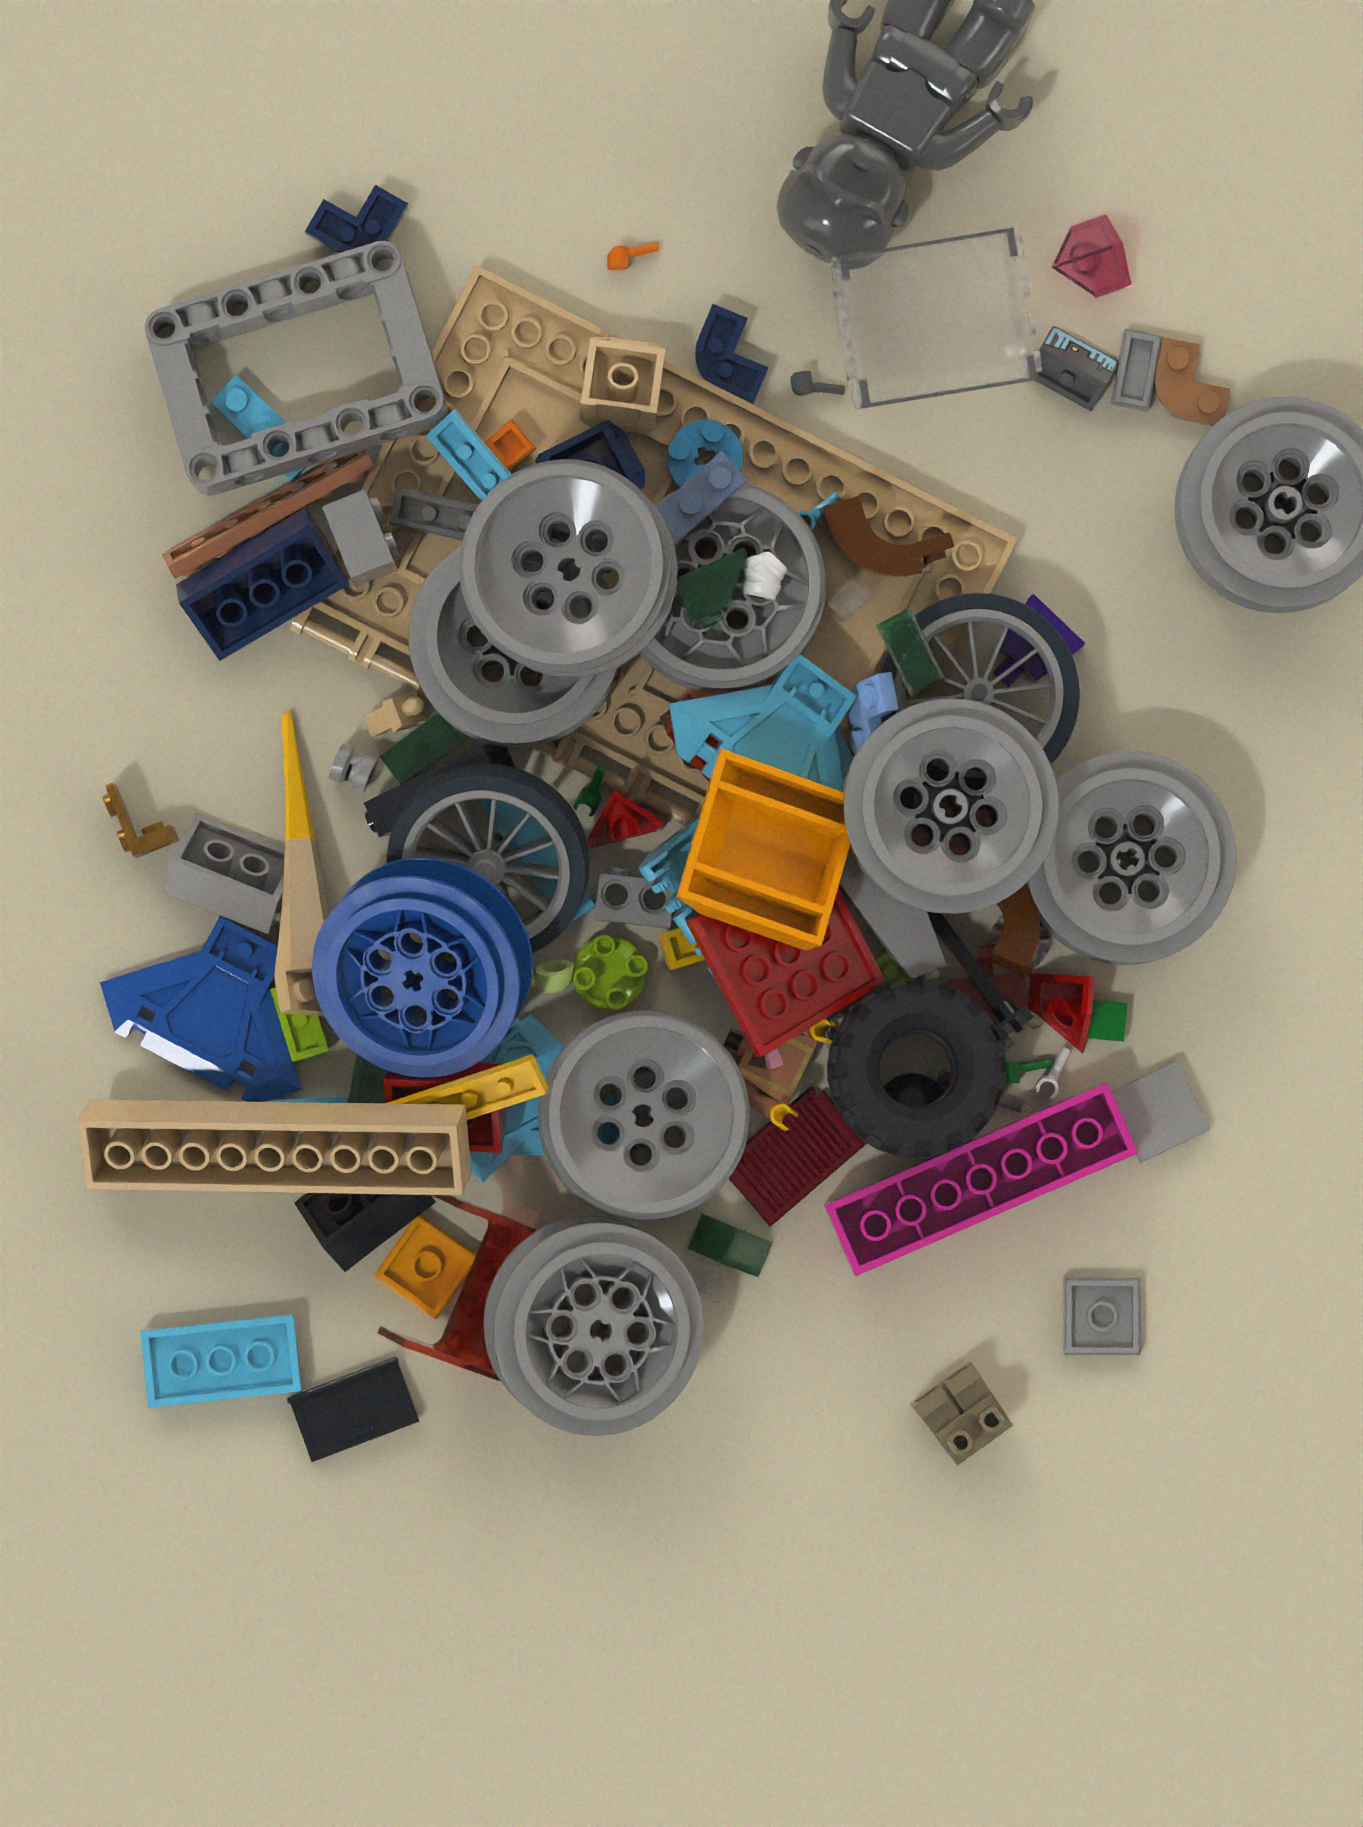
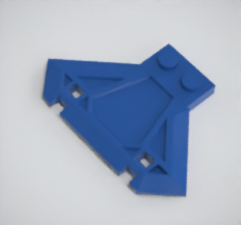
M219 916L202 951L100 982L116 1033L127 1038L133 1028L145 1034L140 1044L141 1046L225 1091H228L232 1082H235L246 1088L241 1097L242 1100L246 1102H263L302 1089L270 990L275 979L274 973L278 945L224 916ZM143 1007L156 1013L152 1021L140 1015ZM244 1060L257 1066L254 1074L240 1068Z

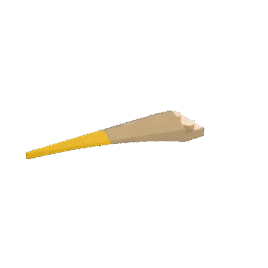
M289 711L281 716L285 777V857L282 910L274 978L280 1013L325 1017L318 1003L313 985L312 958L318 933L330 914L292 715Z

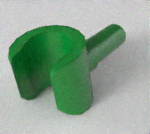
M603 765L597 766L588 787L580 790L573 805L574 810H577L579 804L589 806L591 809L589 817L595 814L602 798L599 786L606 771Z
M1046 1058L1030 1062H1005V1082L1020 1083V1071L1029 1072L1052 1067L1051 1059Z

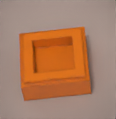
M512 419L484 442L509 472L537 450Z

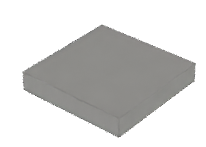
M1177 1061L1111 1092L1138 1152L1136 1155L1140 1163L1210 1130Z
M1063 1278V1355H1141V1278Z

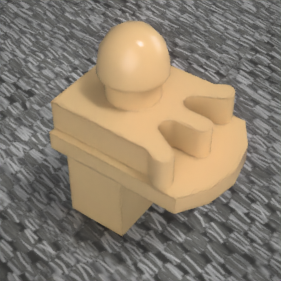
M416 690L381 701L383 707L363 716L371 737L383 735L391 730L393 733L421 726L427 722V717H425L423 711V701L421 698L416 697Z

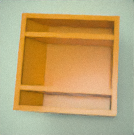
M719 749L676 897L702 915L807 951L822 946L851 844L846 830L844 809L841 812V808H844L845 793L728 750Z

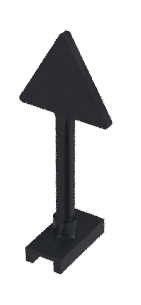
M927 912L933 929L994 1008L992 1013L1000 1023L994 1029L1009 1049L1015 1045L1009 1034L1013 1031L1020 1034L1024 1030L1021 1025L1025 1022H1028L1033 1030L1038 1028L1040 1025L1025 1005L1018 1009L1011 999H1005L944 918L943 913Z

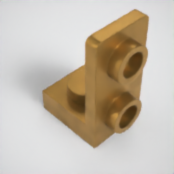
M113 782L105 785L108 794L103 796V800L110 817L117 815L122 830L117 831V835L125 853L131 851L134 857L139 858L180 841L174 826L167 825L164 827L162 821L141 829L143 836L137 838L117 785Z

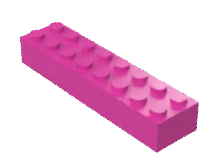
M1101 1083L970 1140L963 1146L948 1153L931 1157L824 1204V1208L851 1270L855 1276H858L1138 1154L1108 1083Z

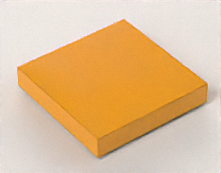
M419 1215L411 1221L373 1276L436 1320L480 1256L431 1221Z

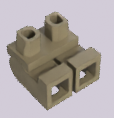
M968 1362L942 1381L964 1411L962 1414L958 1412L939 1384L911 1403V1406L957 1466L1014 1426L971 1362Z

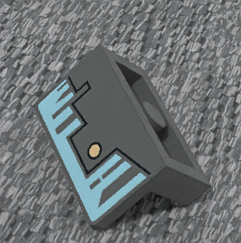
M1053 326L1025 376L1092 412L1115 371L1118 361Z

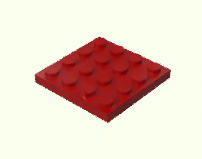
M839 889L836 893L822 946L807 951L700 913L685 921L756 1057L766 1055L886 982Z

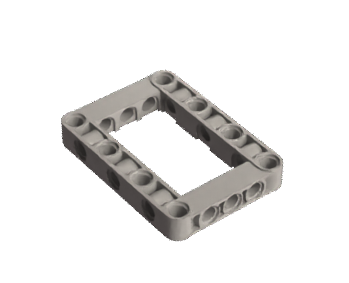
M387 241L370 243L157 309L147 317L145 322V333L186 474L195 489L207 496L218 495L432 429L447 415L446 400L405 264L398 248ZM382 259L394 261L391 268L386 271L376 270L375 267ZM310 281L321 283L320 288L316 292L310 294L303 292L304 286ZM374 294L380 313L379 317L390 346V354L401 383V388L397 389L398 393L372 401L366 398L324 411L325 415L296 424L295 421H291L252 433L251 438L226 446L220 443L193 349ZM239 303L248 305L244 314L240 316L230 314L235 305ZM170 325L175 327V331L170 337L163 339L158 337L159 331L163 327ZM430 398L436 401L434 408L428 412H422L417 409L418 404L424 399ZM352 421L363 423L362 429L356 434L350 435L344 432L346 425ZM280 443L289 444V450L284 456H272V450L276 445ZM211 465L216 467L213 477L206 480L199 479V473L204 467Z

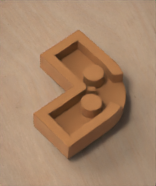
M1163 337L1153 384L1159 401L1171 413V416L1214 426L1225 417L1230 388L1194 382L1193 378L1200 344Z

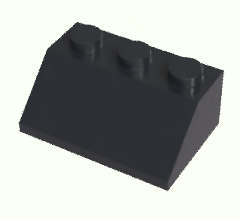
M306 1193L294 1204L323 1249L346 1272L435 1204L436 1201L432 1195Z

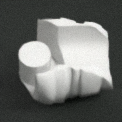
M763 552L747 558L744 568V575L746 577L744 581V594L775 601L776 595H778L781 588L780 581L783 580L784 575L787 573V567L770 552Z

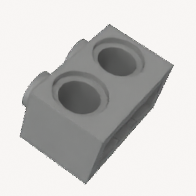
M608 867L607 874L599 873L595 921L670 929L672 912L669 913L664 906L659 910H650L643 902L645 893L652 889L650 886L655 879L647 882L645 878L630 877L631 870ZM621 885L627 890L628 897L624 904L613 906L606 901L605 893L610 886ZM669 888L663 891L666 902L673 894Z

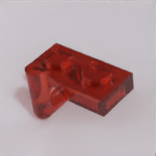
M990 945L979 947L976 952L977 962L1005 999H1011L1018 1009L1024 1005L1028 1008L1025 976L1019 973L994 975L992 962L993 947ZM971 978L948 980L949 987L969 996L982 1010H985L987 1015L993 1014L994 1008Z

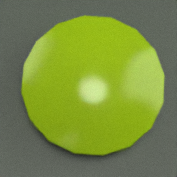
M601 935L588 941L577 952L573 963V983L579 996L589 1005L602 1010H619L632 1004L643 992L647 981L648 964L641 950L630 940L617 935Z

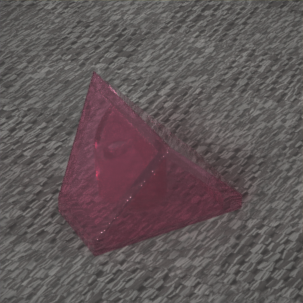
M1106 214L1070 227L1051 268L1095 296V299L1132 285L1123 242Z

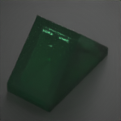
M702 1213L688 1249L729 1267L759 1277L772 1241Z

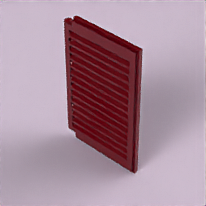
M809 1087L789 1105L790 1108L797 1112L798 1117L796 1118L791 1113L783 1117L782 1124L789 1128L788 1131L781 1130L770 1121L746 1142L738 1165L729 1177V1180L770 1227L867 1144L849 1129L838 1114L833 1101L824 1090L817 1095L815 1093L816 1090L813 1087Z

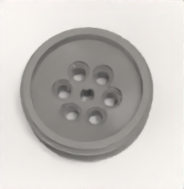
M560 459L545 461L523 468L508 476L487 494L472 515L466 528L460 551L459 574L462 593L468 611L480 631L495 647L523 666L534 671L558 677L577 678L597 675L615 669L631 660L650 644L665 623L671 610L677 587L678 564L674 541L664 518L655 505L636 485L605 466L582 460ZM559 525H567L570 528V535L567 541L562 544L553 543V530ZM598 533L606 534L608 538L606 548L601 552H592L589 547L590 539ZM534 553L541 554L543 557L541 569L534 573L527 572L525 568L527 558ZM575 562V566L581 571L576 579L569 581V577L563 571L568 564ZM609 570L617 571L619 575L618 584L610 590L602 589L600 584L602 575ZM546 590L552 591L555 597L553 605L549 609L539 610L536 604L538 595ZM581 599H589L592 603V611L589 616L581 619L576 618L574 615L575 604Z
M745 483L675 545L678 573L684 571L690 573L694 578V585L684 591L676 588L674 601L665 623L650 644L639 653L659 674L676 684L695 691L724 694L756 688L772 681L783 668L789 665L799 654L802 655L817 630L826 596L825 566L820 548L812 531L803 518L784 500L767 490ZM673 493L667 495L666 497L658 501L655 504V507L657 508L658 506H660ZM701 541L714 543L717 548L716 555L711 559H701L695 553L697 544ZM748 545L754 550L756 555L770 552L787 567V573L784 575L783 580L780 581L781 588L778 595H776L775 601L767 598L757 599L752 595L744 594V581L746 580L744 575L745 564L738 562L733 555L734 550L738 546ZM721 576L723 581L730 580L733 587L727 594H722L720 589L713 591L710 585L712 580ZM692 608H705L710 615L709 621L702 626L693 625L687 617ZM733 611L743 612L748 618L747 626L741 630H733L726 622L728 614Z
M652 1010L624 1012L603 1019L583 1030L555 1058L545 1077L549 1086L548 1091L545 1095L539 1096L538 1129L540 1141L547 1161L555 1175L583 1203L605 1214L624 1219L650 1220L667 1218L684 1213L705 1202L726 1183L734 1172L745 1149L749 1133L750 1105L748 1093L739 1067L731 1054L715 1036L703 1027L686 1018L667 1012ZM639 1067H645L653 1074V1083L647 1089L638 1087L634 1082V1072ZM606 1084L615 1086L619 1091V1100L614 1106H607L600 1100L599 1092ZM671 1088H678L684 1093L685 1103L679 1110L670 1108L666 1103V1094ZM638 1105L648 1109L646 1116L651 1120L645 1127L637 1126L634 1123L636 1116L632 1112ZM603 1123H611L617 1129V1138L610 1145L604 1144L598 1139V1128ZM670 1126L679 1128L683 1134L682 1144L677 1148L669 1147L664 1141L665 1130ZM638 1143L643 1144L649 1150V1159L642 1166L634 1164L629 1155L630 1149Z

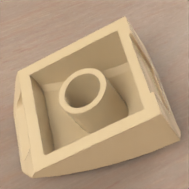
M610 336L591 337L581 395L579 420L591 428L609 420L623 431L638 435L655 430L666 347L649 341Z

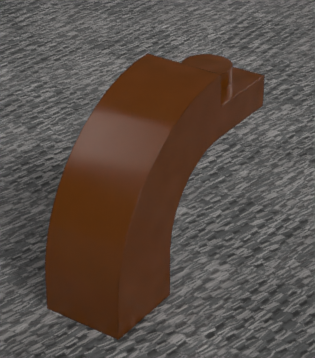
M860 496L819 508L825 530L836 549L853 565L871 574L895 578L922 573L918 558L923 557L925 564L947 558L945 550L954 547L950 532L908 545L892 544L881 539L874 533L867 522Z
M1025 884L1014 894L996 904L1003 914L1004 925L992 956L994 964L1029 977L1039 953L1041 930L1038 908L1035 905L1028 885Z

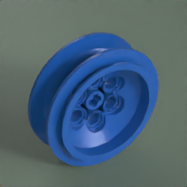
M426 857L407 858L386 863L365 874L347 891L342 900L330 912L315 942L312 958V977L316 997L326 1020L338 1037L356 1054L368 1062L393 1073L412 1077H439L472 1067L487 1057L501 1043L511 1025L522 1011L528 998L533 977V956L528 933L518 912L508 898L489 880L471 869L454 862ZM409 932L418 934L422 938L423 943H417L412 940ZM378 949L388 952L391 960L381 957ZM442 952L452 954L457 963L447 961ZM380 985L388 987L394 996L384 994ZM445 989L453 990L459 999L449 997ZM413 1005L422 1007L427 1015L424 1016L417 1013Z

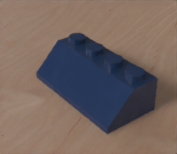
M305 507L176 584L180 606L218 660L221 661L349 585V581L325 535Z

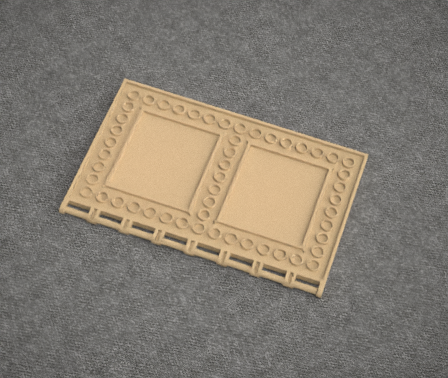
M476 265L431 352L446 400L447 415L457 410L484 442L512 419L537 450L510 473L514 474L523 468L536 464L535 460L538 454L591 428L579 420L589 341L591 337L618 336ZM664 360L655 430L642 435L625 432L645 469V487L640 490L654 505L679 489L671 478L667 465L669 444L675 434L691 422L717 420L731 429L740 441L743 450L741 473L747 479V483L773 493L784 500L797 513L800 511H811L832 493L836 492L841 498L839 501L860 496L869 526L876 535L889 543L908 545L950 532L954 547L945 550L947 558L927 564L924 563L923 557L918 558L922 573L909 577L895 578L871 574L853 565L842 556L831 542L822 518L820 517L817 520L816 529L812 533L823 557L826 575V596L817 630L802 656L851 692L857 683L879 673L884 655L890 643L900 629L917 613L940 600L952 596L970 593L991 594L1018 541V538ZM430 398L424 399L418 404L417 409L422 412H428L434 408L436 401ZM432 429L384 443L373 464L374 467L371 468L360 490H366L369 499L376 496L387 521L386 524L380 525L383 534L391 532L401 556L400 559L395 560L398 570L355 587L337 543L334 540L331 548L349 581V585L295 616L290 627L291 631L299 635L304 632L347 654L348 660L366 669H369L371 666L416 689L417 695L427 700L428 698L423 692L414 671L377 652L381 643L410 657L409 623L416 597L432 570L448 554L460 547L462 540L389 524L396 489L401 487L477 505L482 502L426 438V435ZM701 449L698 451L699 457L694 461L697 466L701 464L706 465L716 455L713 451L706 452L705 449ZM807 515L802 516L808 527H810L812 523L811 518ZM701 541L695 547V553L701 559L707 560L716 555L717 548L710 541ZM740 545L733 552L734 558L742 564H745L747 558L756 555L754 550L748 545ZM611 570V574L604 573L602 575L609 589L617 585V571ZM685 571L679 572L676 588L681 591L690 589L694 585L693 576ZM721 576L713 579L710 584L713 591L720 589L722 594H727L733 587L730 580L723 581ZM752 595L754 598L764 599L763 597ZM543 602L536 603L539 610L550 608ZM694 607L687 615L689 621L696 626L705 625L710 619L709 612L703 607ZM316 609L360 631L356 641L310 619L313 610ZM733 611L726 617V622L733 630H741L747 626L748 618L741 611ZM967 624L949 628L937 635L956 661L969 637ZM479 628L473 629L468 635V642L474 647H482L488 642V639ZM931 639L921 649L913 662L914 665L945 678L949 677L954 667L934 639ZM638 654L619 666L615 682L607 698L588 721L572 733L564 736L559 745L550 742L530 748L552 758L551 763L569 772L575 770L591 779L598 765L580 756L585 746L632 769L627 779L606 769L601 784L619 792L638 806L642 804L685 826L701 813L710 779L701 773L706 761L695 754L689 763L677 756L669 703L719 694L695 691L676 684L659 674ZM490 663L483 670V678L488 682H497L504 675V668L498 663ZM527 668L521 674L520 679L525 686L535 687L541 682L543 675L540 672ZM910 669L906 682V701L938 697L945 683ZM774 679L762 686L771 685ZM847 711L838 728L854 757L855 754L851 750L849 742L851 732ZM711 735L705 740L714 749L719 743ZM652 780L699 803L700 805L695 814L648 791Z

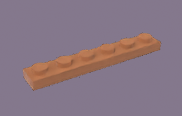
M365 449L328 460L166 551L162 556L175 579L182 575H192L206 561L213 557L225 556L234 550L236 544L247 538L253 539L267 531L268 526L281 519H287L314 500L322 501L327 499L334 493L337 487L346 482L353 483L359 481L366 476L368 470L373 468L374 465Z

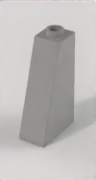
M852 853L848 854L838 887L906 978L912 979L917 977L918 980L928 981L941 976L938 969L947 966L927 911L909 907L885 894L864 874Z

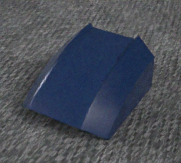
M609 420L538 454L535 460L536 464L560 459L588 461L616 471L639 489L645 487V469L625 432Z

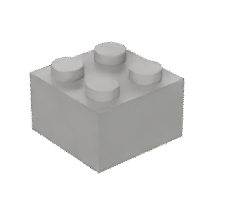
M362 490L322 506L355 587L398 570L395 560L400 559L401 556L391 532L383 534L380 525L386 524L387 521L376 496L369 499L366 490Z

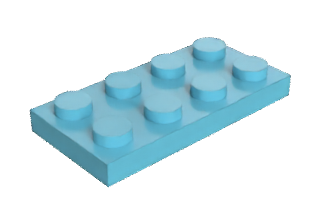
M294 1314L140 1331L148 1408L302 1391Z

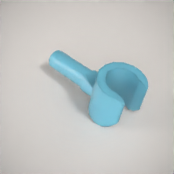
M834 492L811 511H800L798 514L801 517L807 515L811 518L812 523L809 528L813 532L816 529L817 520L821 517L819 508L836 503L841 498Z

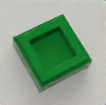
M1093 1000L1087 1039L1124 1042L1127 1003Z

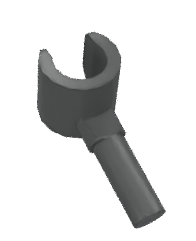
M811 371L795 372L790 377L792 391L798 396L814 392L844 395L845 386L821 382L813 383Z

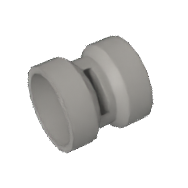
M342 744L334 759L328 778L339 783L347 781L352 784L354 789L365 792L377 766L378 757L368 753L360 755L355 752L353 747Z

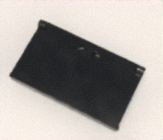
M397 1357L387 1359L287 1398V1402L293 1409L311 1462L420 1422Z

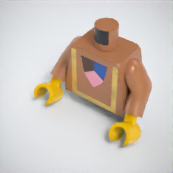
M826 1019L820 1021L762 1057H756L744 1033L732 1027L725 1039L724 1047L729 1052L742 1058L738 1067L746 1085L751 1107L771 1119L783 1131L789 1130V1128L782 1124V1119L786 1114L791 1113L796 1118L798 1117L797 1112L790 1108L788 1104L818 1041L825 1044H831L832 1040L824 1037V1030L828 1026L837 1028V1024Z

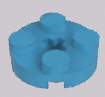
M717 420L691 422L682 427L669 444L668 470L671 478L679 488L705 466L704 464L697 466L694 461L699 457L698 451L701 449H705L706 452L713 451L715 455L722 451L740 472L742 470L743 450L740 441L731 429Z

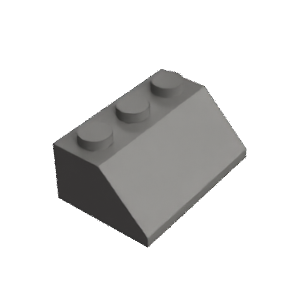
M196 813L170 860L162 892L269 934L282 908L285 848Z

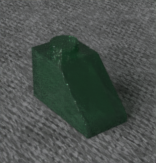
M744 548L677 578L676 594L692 628L700 624L702 629H706L724 620L721 614L728 612L745 567L747 554Z

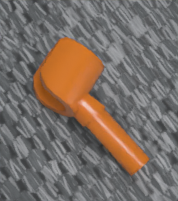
M657 242L630 248L615 246L607 254V268L615 271L628 269V258L659 251V245Z

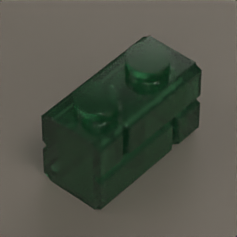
M911 608L876 624V628L910 697H914L945 681V677Z

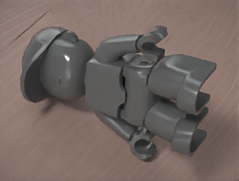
M830 0L828 21L832 33L825 62L822 91L826 106L832 115L841 121L840 130L842 134L827 137L815 147L806 146L795 155L793 167L796 170H791L782 184L776 206L780 226L800 248L819 260L842 267L855 268L871 262L887 247L894 234L892 227H903L907 220L909 207L904 200L906 184L902 170L909 172L917 166L925 170L934 171L950 168L974 152L999 130L1011 131L1027 119L1033 106V98L1030 96L1021 97L1018 108L1014 110L1004 109L997 101L1004 84L996 81L986 102V111H980L951 130H943L948 121L974 95L975 90L988 86L1004 67L1030 23L1035 10L1032 0H974L970 11L945 49L931 42V37L935 30L938 29L955 0H888L881 20V33L873 56L859 82L855 76L856 35L862 33L867 28L874 16L875 8L868 5L860 17L850 18L841 10L842 6L847 3V0ZM891 25L897 26V27L903 29L904 31H906L907 33H904L903 31H901V30H899L898 28L893 27V26H891ZM961 65H964L965 67L969 68L973 73L976 74L977 78L974 74H972L969 70L965 69Z

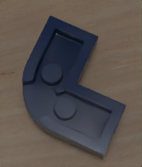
M377 185L373 187L357 217L323 199L307 226L305 234L338 253L377 241L388 242L409 205Z
M712 304L696 343L695 360L698 371L705 381L754 404L768 367L734 353L748 318Z

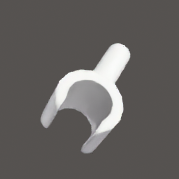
M1062 1047L1048 1074L1041 1076L1037 1080V1093L1042 1083L1049 1081L1054 1084L1055 1088L1051 1092L1049 1100L1055 1098L1058 1094L1059 1085L1057 1080L1071 1053L1069 1049Z

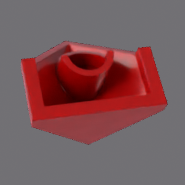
M614 790L587 839L589 849L663 830V825L659 818Z
M1031 973L1028 1010L1033 1011L1083 1054L1092 1015L1095 977Z

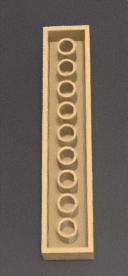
M89 1100L77 1120L86 1189L463 1195L472 1174L466 1105Z

